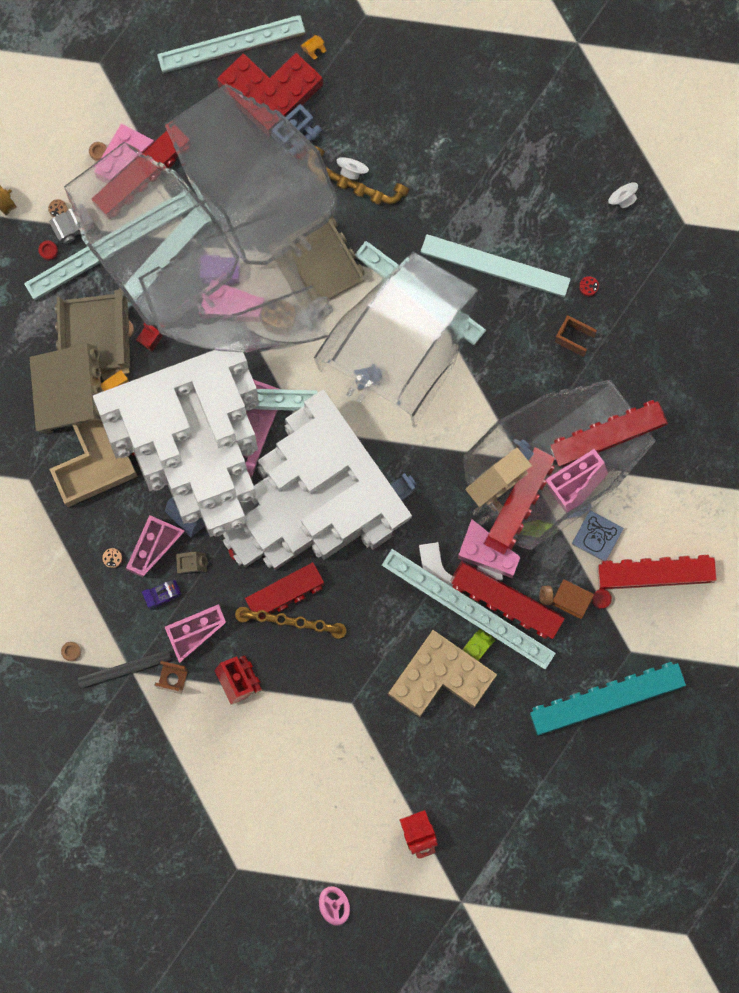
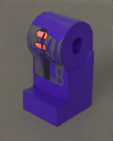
M176 580L168 581L152 589L142 591L150 610L182 595Z

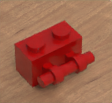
M236 656L221 662L214 670L231 705L247 699L253 691L255 693L262 691L259 684L260 680L255 676L252 670L253 666L251 662H248L246 656H242L239 659Z

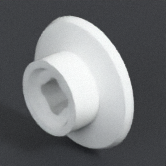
M350 158L337 159V164L342 168L340 173L346 178L358 179L359 174H365L369 171L368 167L359 161Z
M629 183L620 187L610 196L608 202L612 205L619 204L621 208L630 206L637 199L635 193L638 189V184Z

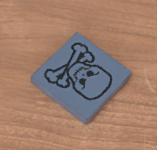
M590 510L572 545L602 561H606L624 528Z

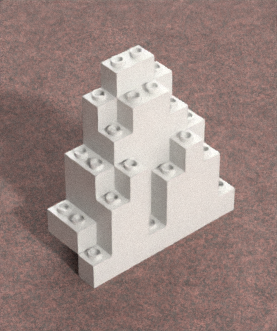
M239 341L93 395L115 458H125L134 452L149 491L160 490L165 485L169 486L183 524L194 523L202 517L210 537L220 536L227 530L238 529L243 524H246L240 502L251 501L253 497H256V492L246 469L243 456L252 455L258 450L255 433L247 417L246 410H252L260 404L257 388L249 372L247 360Z
M323 389L306 400L302 408L285 419V431L289 436L278 442L277 448L258 460L259 466L257 468L263 480L254 486L256 497H253L249 502H240L246 524H243L241 528L226 531L223 534L225 539L222 541L228 550L232 548L235 553L233 557L239 566L243 564L246 568L264 555L265 558L263 560L268 568L273 567L274 570H277L311 546L315 555L325 560L359 536L362 537L361 540L367 548L371 547L374 550L390 539L392 531L409 521L412 515Z

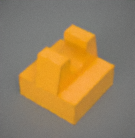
M314 35L300 45L304 52L312 59L317 58L315 55L316 49H319L321 53L326 52L323 44L324 41L317 35Z

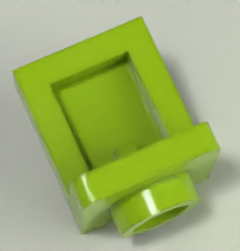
M480 628L462 650L479 661L495 642V639Z

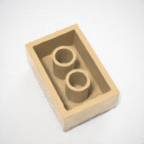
M517 447L488 469L465 490L479 507L485 503L489 505L528 474L526 470L532 465Z

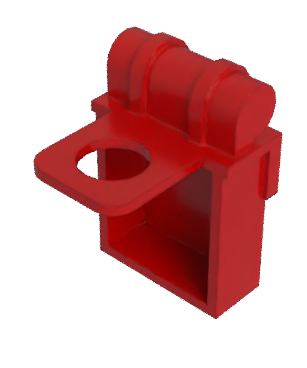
M425 810L399 819L412 855L416 854L417 858L421 859L435 853L434 847L438 846L437 839ZM427 849H430V850H429L428 852H426V853H421L422 851H425V850H427Z

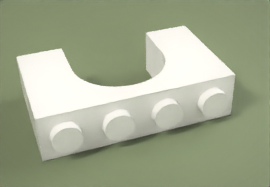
M438 542L419 545L422 568L452 587L454 585L450 581L452 575L447 573L442 566ZM480 566L477 567V569L502 582V574Z

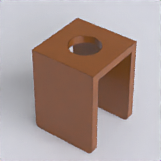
M567 315L556 336L555 343L585 357L587 349L562 337V334L567 325L592 338H595L597 330Z
M563 579L551 605L582 619L593 598V593Z
M160 661L163 668L159 683H155L154 686L157 689L182 694L188 669L185 666ZM170 674L178 676V682L174 685L167 682V677Z

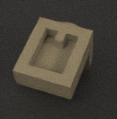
M195 551L176 554L177 573L207 572L208 560L206 553Z

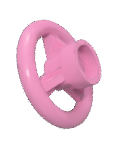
M327 887L321 892L319 908L324 919L332 925H342L349 917L350 905L343 891L337 887ZM332 892L337 894L340 898H338L337 900H331L326 895ZM343 904L344 913L343 916L339 919L338 910L340 909V905Z

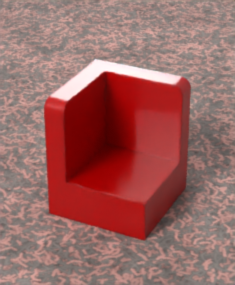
M145 321L143 324L144 329L137 337L136 342L152 352L163 336L161 331Z

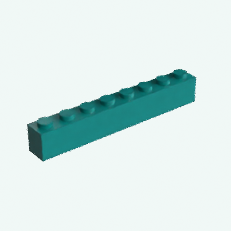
M672 662L661 665L662 669L655 671L654 668L643 671L644 675L636 677V674L625 677L623 682L618 683L615 680L606 683L607 687L599 689V686L588 689L587 694L581 695L579 692L570 695L569 700L562 701L561 698L552 701L551 706L545 708L544 705L532 708L533 712H530V717L536 735L539 736L683 688L686 684L679 664L673 665Z

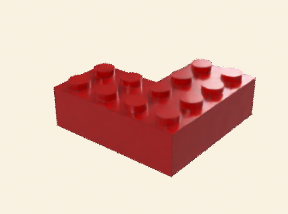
M243 53L217 78L218 86L271 136L275 126L300 104L303 105L323 86V77L295 53L269 78Z

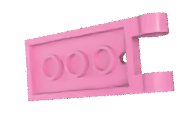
M253 379L257 389H278ZM246 410L258 450L252 455L243 456L248 458L245 464L250 477L253 476L278 410Z

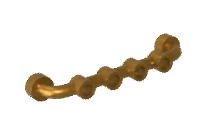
M313 145L309 149L308 153L311 154L310 166L315 172L320 174L319 178L323 181L329 182L330 179L337 181V187L344 190L350 187L354 189L353 193L362 198L366 194L371 197L370 201L377 205H380L381 202L394 204L402 196L407 197L410 189L399 183H396L393 189L396 194L389 197L362 183H357L343 175L337 174L326 167L318 165L317 159H322L325 153L324 150Z
M240 607L235 613L236 619L241 623H245L249 619H256L260 623L266 621L274 622L279 626L291 625L297 629H314L319 633L323 631L331 632L332 637L335 639H341L346 634V628L341 623L331 625L326 624L322 620L314 622L308 621L304 617L291 618L283 613L273 615L267 614L264 610L258 612L250 611L247 607ZM260 613H264L266 618L261 620L258 616ZM278 617H284L285 621L283 623H279L277 620ZM303 620L304 625L298 626L297 621ZM317 623L323 624L321 630L316 628Z

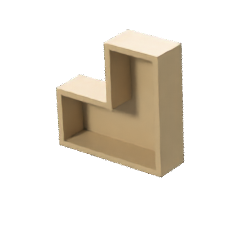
M98 420L73 425L85 454L50 469L64 504L67 507L138 477L129 456L115 458L102 421Z
M432 630L389 691L388 696L418 717H421L443 686L475 708L497 674Z

